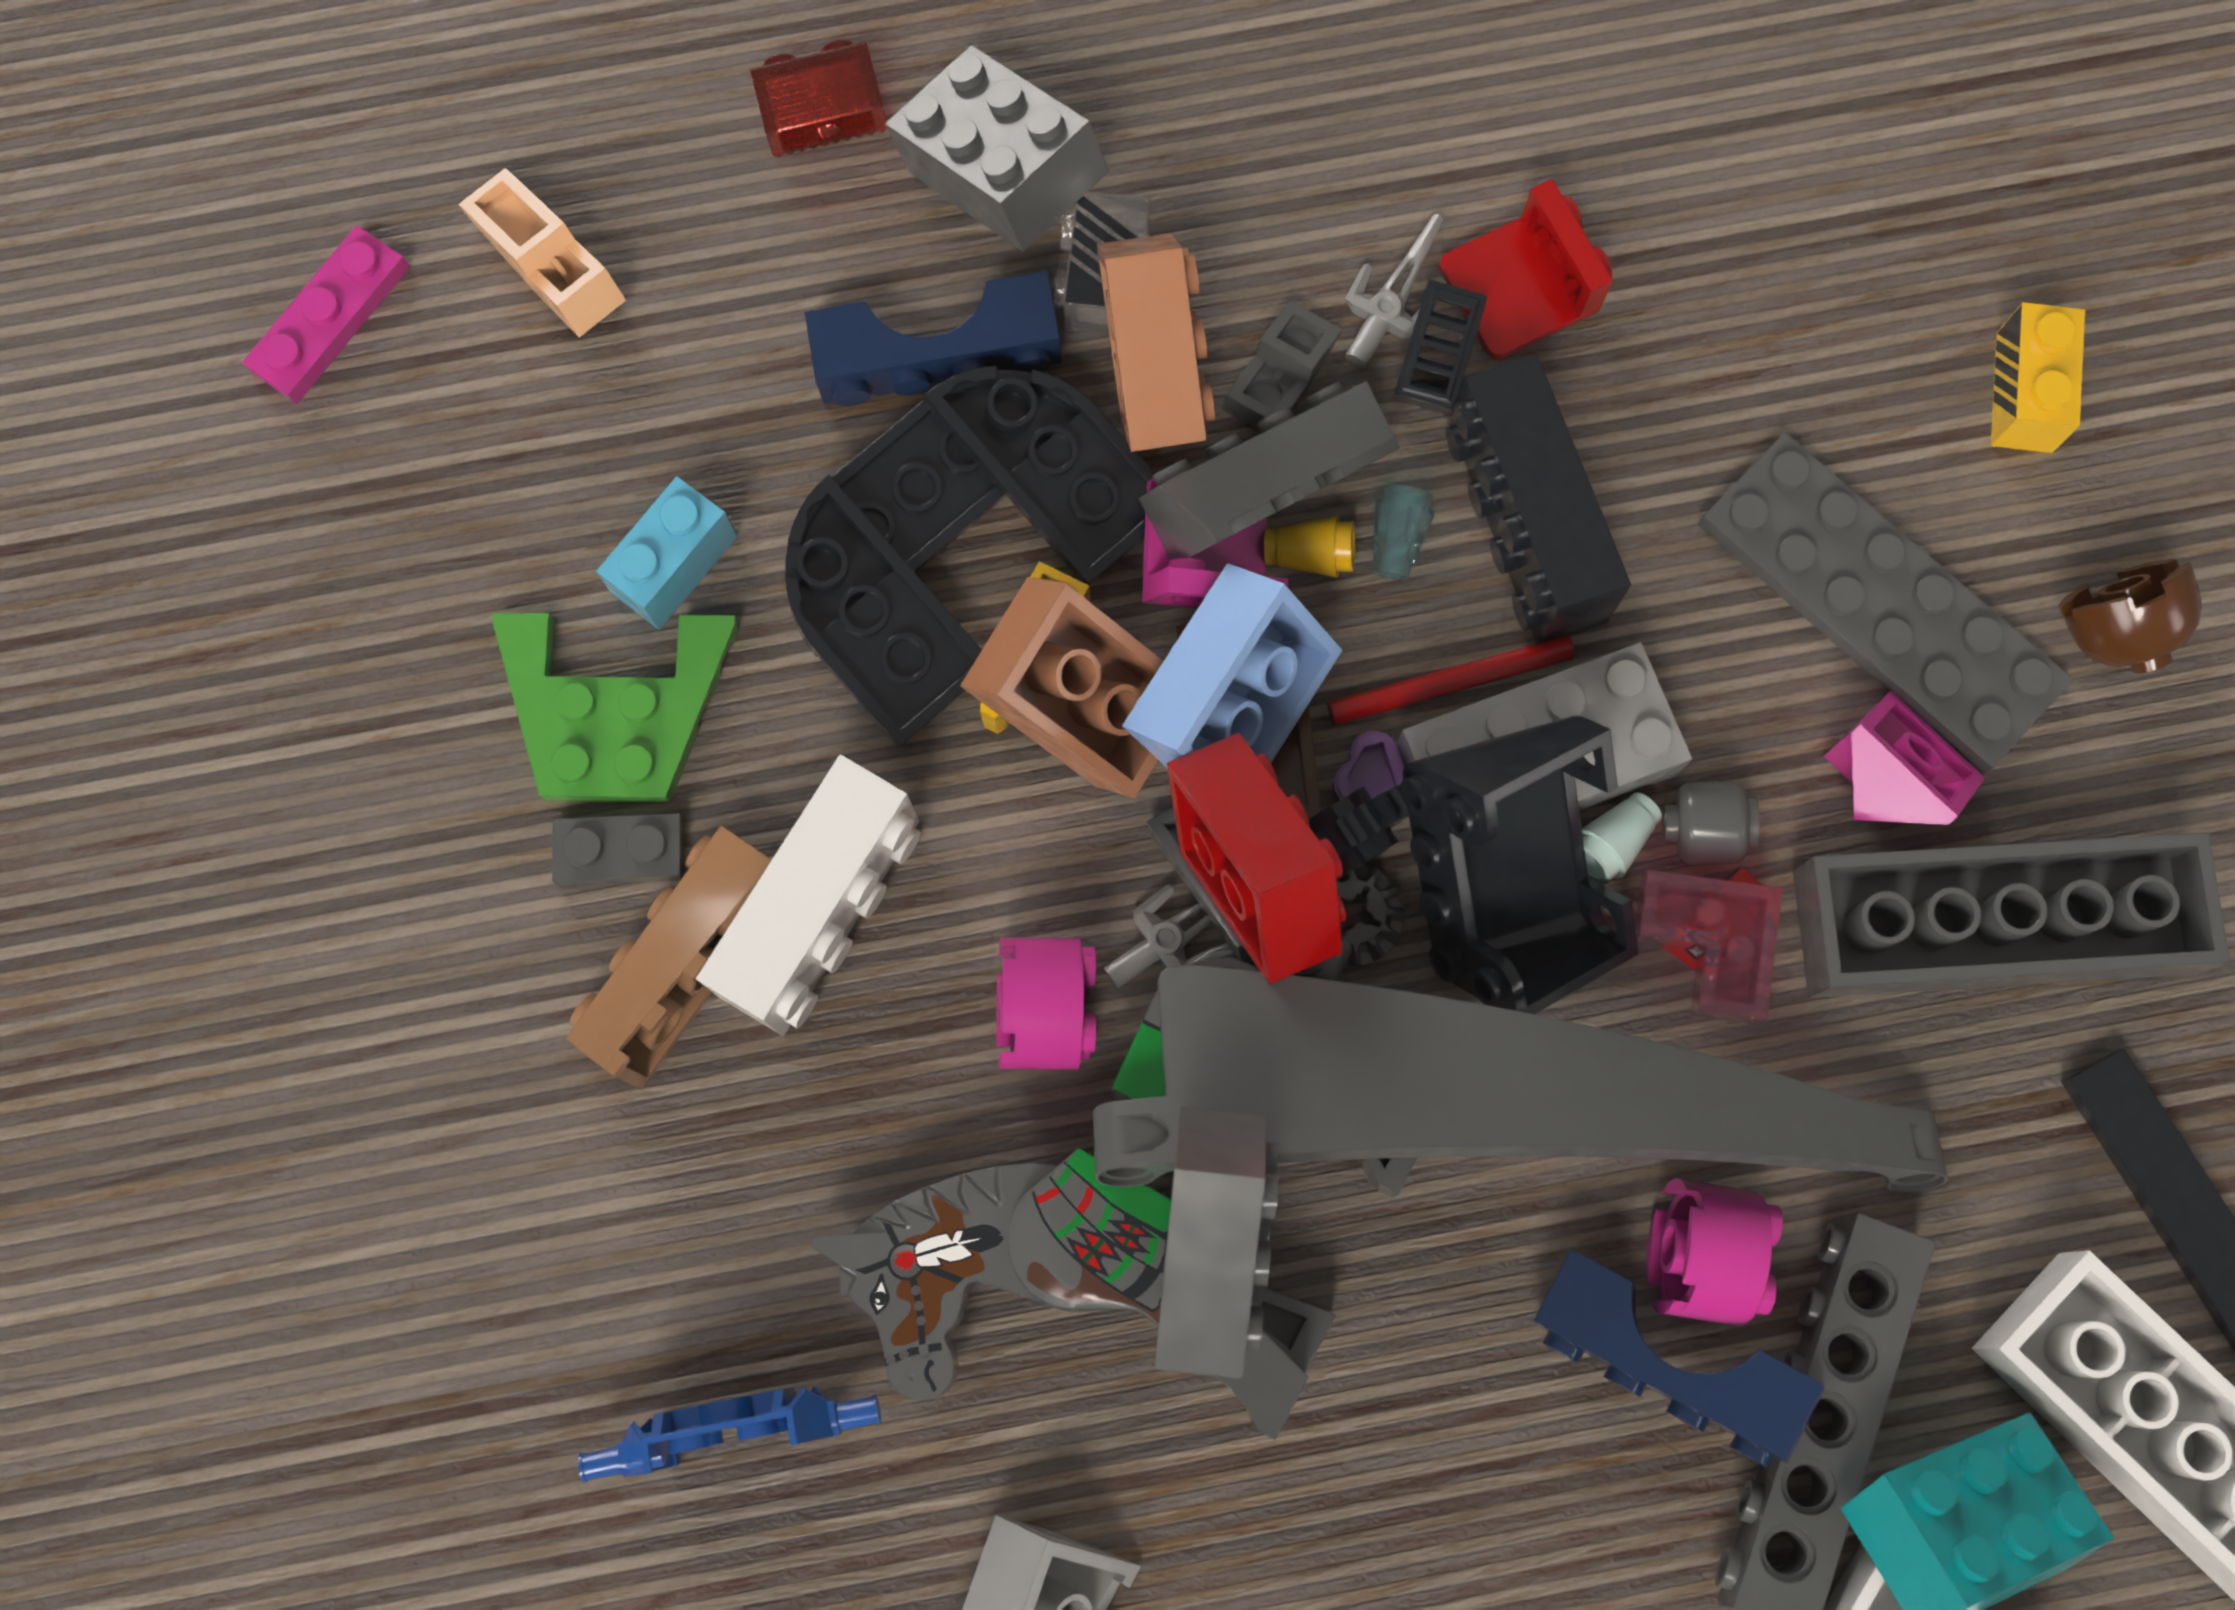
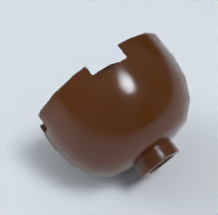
M2177 559L2149 562L2118 571L2116 573L2119 580L2104 586L2098 593L2091 595L2088 584L2064 597L2059 604L2069 632L2077 646L2093 661L2107 666H2131L2133 672L2137 674L2151 672L2170 664L2173 661L2171 652L2187 643L2199 625L2202 610L2200 590L2191 563L2188 562L2179 567Z

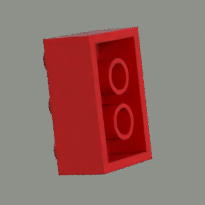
M1237 733L1167 762L1180 854L1268 984L1271 985L1341 954L1340 924L1346 921L1345 908L1337 893L1336 878L1341 877L1343 874L1341 861L1332 843L1327 838L1318 840L1310 829L1307 814L1300 800L1295 795L1287 797L1278 786L1276 773L1264 753L1255 755L1241 734Z

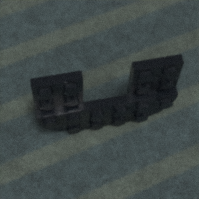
M997 366L982 367L955 375L926 392L922 402L832 477L828 474L806 498L791 527L785 560V581L792 617L799 633L812 653L823 661L898 748H901L966 692L960 685L982 651L916 575V572L1007 496L1081 582L1090 585L1145 538L1146 512L1139 498L1146 494L1147 482L1153 479L1152 476L1155 473L1136 451H1130L1127 440L1100 409L1079 390L1061 379L1033 369L1032 373L1016 370H997Z

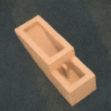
M506 168L459 204L464 213L498 252L579 338L626 301L606 268L574 239L565 223Z

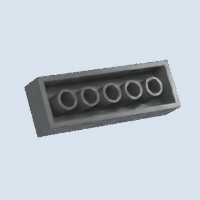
M2209 832L1814 856L1793 871L1808 998L2194 975L2230 963Z

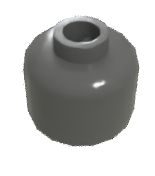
M1735 781L1685 783L1676 794L1675 805H1663L1664 843H1676L1677 853L1681 861L1688 865L1737 864L1745 858L1748 848H1757L1759 844L1760 820L1758 800L1756 797H1747L1743 786Z

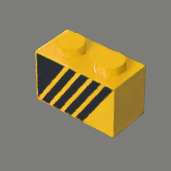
M2022 302L1996 333L1990 446L2053 453L2080 427L2085 309Z

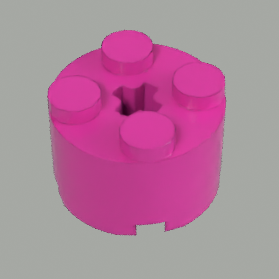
M1000 937L998 957L1011 958H1002V974H997L996 1036L997 1047H1010V1051H1001L998 1058V1069L1078 1070L1081 1060H1089L1090 1053L1095 1052L1096 1046L1095 1012H1084V995H1089L1090 986L1095 985V947H1082L1080 938Z
M1679 1178L1669 1181L1662 1193L1674 1195L1668 1211L1655 1209L1647 1244V1284L1660 1286L1662 1300H1651L1654 1310L1660 1314L1739 1327L1748 1324L1755 1314L1769 1315L1776 1298V1281L1774 1276L1769 1274L1772 1247L1776 1246L1779 1242L1783 1228V1216L1780 1207L1767 1204L1764 1197L1756 1191Z

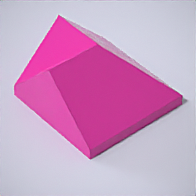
M1893 690L1889 691L1823 756L1853 784L1854 820L1949 825L1959 816L1985 779L1973 765Z

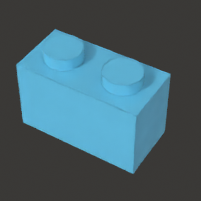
M676 476L597 569L596 573L613 596L660 630L738 536L722 509Z

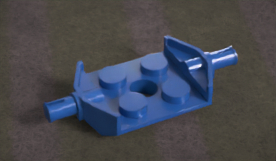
M813 1386L811 1392L802 1388L796 1394L794 1387L657 1413L654 1414L653 1419L649 1418L641 1428L633 1421L628 1428L624 1441L617 1443V1447L589 1453H579V1473L582 1482H588L589 1480L623 1474L624 1477L653 1473L656 1470L678 1466L677 1453L724 1443L722 1430L737 1427L739 1441L787 1430L789 1432L790 1445L841 1435L843 1430L876 1423L881 1424L880 1404L877 1395L838 1403V1399L831 1401L822 1391Z

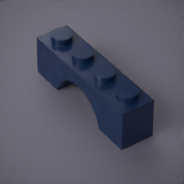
M1047 271L986 281L982 299L970 318L956 329L933 337H913L888 328L873 314L866 302L805 312L814 376L823 404L834 402L842 406L856 405L865 402L871 395L895 392L899 395H915L928 390L930 385L939 384L955 375L982 367L997 366V370H1016L1032 373V369L1043 372L1053 364L1062 363L1060 338Z
M1572 1249L1570 1250L1534 1319V1322L1541 1329L1548 1332L1542 1342L1543 1344L1577 1363L1580 1362L1584 1352L1608 1365V1368L1603 1377L1638 1397H1641L1644 1389L1648 1387L1670 1399L1671 1401L1666 1412L1701 1432H1704L1708 1422H1711L1735 1435L1729 1447L1766 1468L1769 1467L1773 1457L1788 1464L1824 1392V1384L1760 1350L1741 1365L1713 1374L1687 1372L1666 1363L1647 1346L1641 1336L1636 1320L1637 1289L1634 1283Z

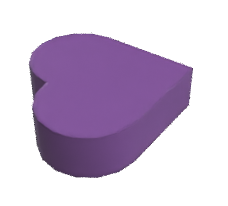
M1367 731L1358 736L1352 744L1349 762L1342 765L1337 771L1332 785L1333 795L1337 802L1361 787H1365L1373 799L1380 793L1401 784L1403 781L1402 772L1404 765L1394 740L1386 733L1379 731Z

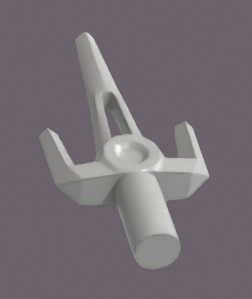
M1434 214L1407 255L1377 294L1364 293L1373 270L1372 266L1364 264L1345 297L1352 313L1365 320L1345 355V359L1351 365L1365 369L1386 332L1401 338L1412 336L1420 308L1411 317L1404 310V306L1421 265L1443 222L1441 214ZM1412 265L1413 268L1400 293L1391 291L1406 267ZM1435 300L1433 309L1435 308V306H1436V304H1437V300Z
M1166 885L1133 910L1135 927L1144 940L1103 968L1117 989L1158 960L1165 969L1168 967L1186 966L1204 953L1202 952L1187 960L1184 947L1211 922L1209 916H1204L1186 931H1183L1180 927L1181 923L1203 910L1199 903L1170 919L1163 920L1153 913L1175 891L1171 885Z

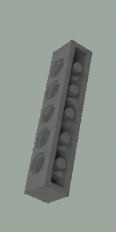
M1860 1213L1839 1216L1837 1224L1831 1222L1827 1226L1818 1250V1259L1825 1262L1817 1287L1810 1286L1807 1289L1798 1312V1323L1804 1325L1797 1351L1791 1349L1786 1354L1783 1363L1825 1385L1820 1400L1825 1401L1831 1408L1833 1425L1825 1436L1818 1438L1812 1433L1807 1424L1788 1464L1773 1457L1768 1468L1760 1465L1756 1481L1748 1480L1744 1485L1736 1509V1518L1743 1521L1734 1548L1731 1546L1725 1548L1716 1570L1715 1585L1721 1587L1718 1597L1719 1602L1736 1610L1824 1609L1850 1524L1840 1508L1860 1492L1936 1242ZM1857 1271L1865 1274L1873 1287L1872 1300L1863 1309L1852 1301L1848 1291L1849 1281ZM1838 1335L1846 1338L1853 1349L1852 1364L1843 1373L1838 1372L1831 1365L1828 1358L1829 1345ZM1803 1465L1811 1473L1813 1489L1805 1501L1795 1503L1788 1494L1787 1479L1794 1468ZM1784 1531L1792 1542V1557L1784 1567L1773 1569L1766 1558V1545L1773 1535Z

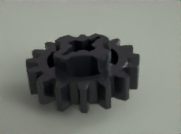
M1400 784L1398 786L1395 785L1386 792L1380 793L1373 799L1366 788L1361 787L1310 818L1309 825L1318 840L1327 838L1334 846L1343 870L1342 876L1336 878L1338 881L1398 843L1399 840L1391 828L1409 817V814L1401 796Z

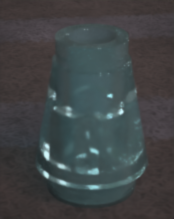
M1388 484L1384 486L1382 498L1375 499L1373 574L1395 580H1409L1410 570L1414 566L1436 513L1431 508L1433 499L1431 493L1404 485Z

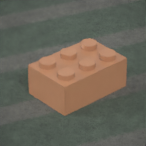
M1171 233L1097 244L1121 426L1130 451L1134 452L1207 441L1204 422L1215 421V410L1210 383H1205L1203 372L1198 373L1196 359L1207 358V345L1202 319H1197L1195 310L1190 311L1188 295L1199 294L1198 272L1194 255H1189L1188 248H1182Z
M1027 577L960 686L1097 788L1136 798L1158 761L1122 725L1164 661L1067 583Z

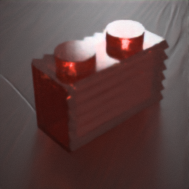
M837 40L825 45L819 53L798 58L790 54H778L768 58L763 63V66L750 69L763 126L772 155L775 157H781L784 153L791 155L795 151L803 152L807 148L815 149L818 145L827 146L830 142L837 144L841 140L849 141L852 137L861 138L864 134L872 135L876 131L883 133L887 130L883 103L867 41L854 44L848 40Z

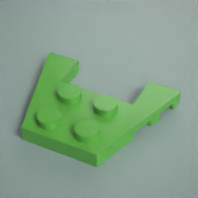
M493 613L492 622L539 796L545 801L670 803L700 730L698 723L710 694H714L722 675L720 668L730 644L734 645L738 635L739 621L736 616L679 615L676 675L674 678L551 676L555 620L549 613Z

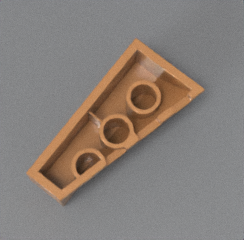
M723 826L718 828L713 837L709 835L702 837L687 857L685 866L689 870L675 889L671 887L664 889L651 905L647 914V918L651 922L636 942L631 939L624 943L614 955L608 968L612 975L597 995L593 992L588 994L576 1007L569 1022L573 1029L565 1039L614 1077L642 1090L712 992L697 981L696 977L772 860Z

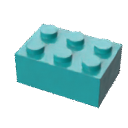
M2030 1412L1883 1474L1840 1508L1902 1610H1984L2066 1571L2115 1539Z

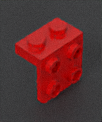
M1553 179L1530 189L1520 218L1445 253L1439 264V271L1448 285L1488 295L1476 335L1488 356L1493 359H1503L1598 313L1613 281L1612 268L1608 257L1600 247H1593L1582 229V218L1576 203L1571 197L1567 195L1562 196ZM1460 307L1468 320L1471 310Z

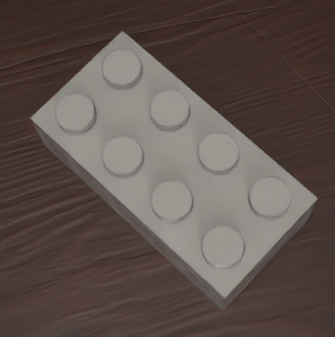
M1642 642L1403 729L1396 744L1405 767L1406 764L1412 761L1574 715L1585 717L1611 729L1618 788L1606 793L1575 778L1579 812L1676 777L1692 760V756ZM1593 752L1584 755L1587 761L1595 766Z

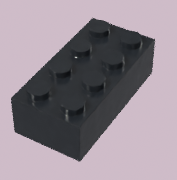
M1535 354L1466 377L1458 401L1453 407L1454 413L1450 426L1446 428L1447 443L1454 460L1457 463L1464 461L1472 482L1468 483V494L1475 514L1479 518L1486 516L1494 538L1490 539V550L1494 563L1501 574L1509 573L1517 593L1512 596V604L1519 625L1524 631L1531 629L1537 644L1558 637L1569 636L1607 623L1631 587V582L1538 355Z

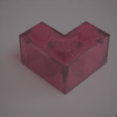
M1647 870L1641 877L1635 919L1637 942L1698 950L1690 1009L1691 1015L1754 1024L1767 1020L1783 888Z

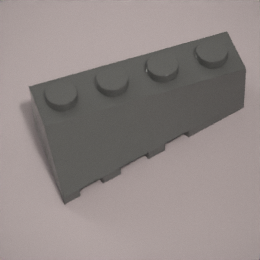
M1338 381L1307 398L1311 409L1294 416L1290 406L1256 423L1261 433L1260 435L1243 442L1239 433H1234L1205 449L1209 458L1208 461L1191 469L1185 458L1154 474L1152 477L1157 487L1141 496L1139 500L1169 559L1189 558L1399 449L1400 446L1367 381L1347 391L1344 390L1341 382Z

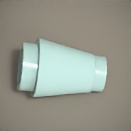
M1638 792L1633 793L1628 799L1622 801L1582 828L1587 873L1590 879L1600 884H1608L1613 878L1620 879L1625 876L1655 829V826L1662 819L1659 807L1648 796Z

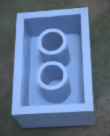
M1227 563L1122 726L1166 768L1167 762L1237 733L1241 734L1255 755L1264 753L1269 761L1272 762L1343 650L1284 583Z

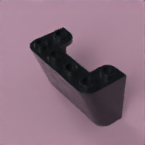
M1574 715L1412 761L1405 765L1402 772L1403 781L1400 784V792L1408 809L1413 838L1410 841V849L1418 866L1422 888L1420 905L1427 918L1432 946L1429 951V957L1434 970L1443 980L1447 982L1452 981L1458 987L1478 998L1484 1005L1536 1014L1639 954L1632 900L1588 877L1575 778L1606 793L1618 788L1610 728L1585 717ZM1593 752L1595 766L1588 762L1584 755ZM1600 905L1605 907L1612 915L1617 932L1611 929L1605 922Z

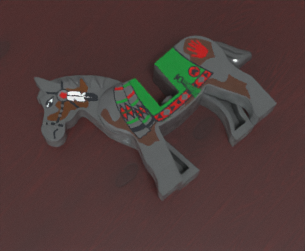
M1341 935V954L1293 974V976L1337 981L1352 953L1350 940L1346 936ZM1228 943L1209 949L1186 965L1260 972L1252 958L1245 962L1240 961ZM1158 991L1148 1008L1112 1086L1114 1101L1165 1096ZM1078 1148L1058 1166L1037 1163L1003 1165L954 1176L894 1201L867 1219L853 1234L819 1236L813 1238L810 1241V1245L814 1250L839 1264L840 1296L851 1297L854 1303L873 1319L880 1336L887 1376L892 1386L911 1400H927L947 1393L957 1378L959 1363L956 1351L950 1341V1334L958 1327L963 1318L971 1287L978 1283H985L1069 1312L1135 1310L1148 1317L1158 1327L1171 1199L1146 1185L1110 1187L1100 1184L1095 1178V1157ZM1418 1157L1356 1160L1367 1174L1374 1189L1393 1198L1400 1193ZM1172 1178V1180H1171V1182H1170V1184H1169V1185H1170V1187H1169L1170 1190H1172L1173 1178ZM1263 1287L1261 1307L1264 1308L1260 1351L1246 1350L1243 1379L1213 1377L1222 1381L1236 1394L1246 1408L1254 1428L1276 1440L1308 1379L1305 1373L1336 1314Z

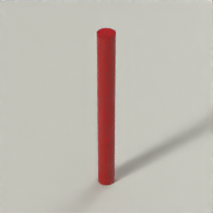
M1566 635L1328 701L1327 707L1332 724L1336 726L1569 661L1575 658L1573 643L1570 637Z

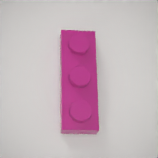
M356 225L242 361V364L252 374L295 404H298L410 266L403 256Z

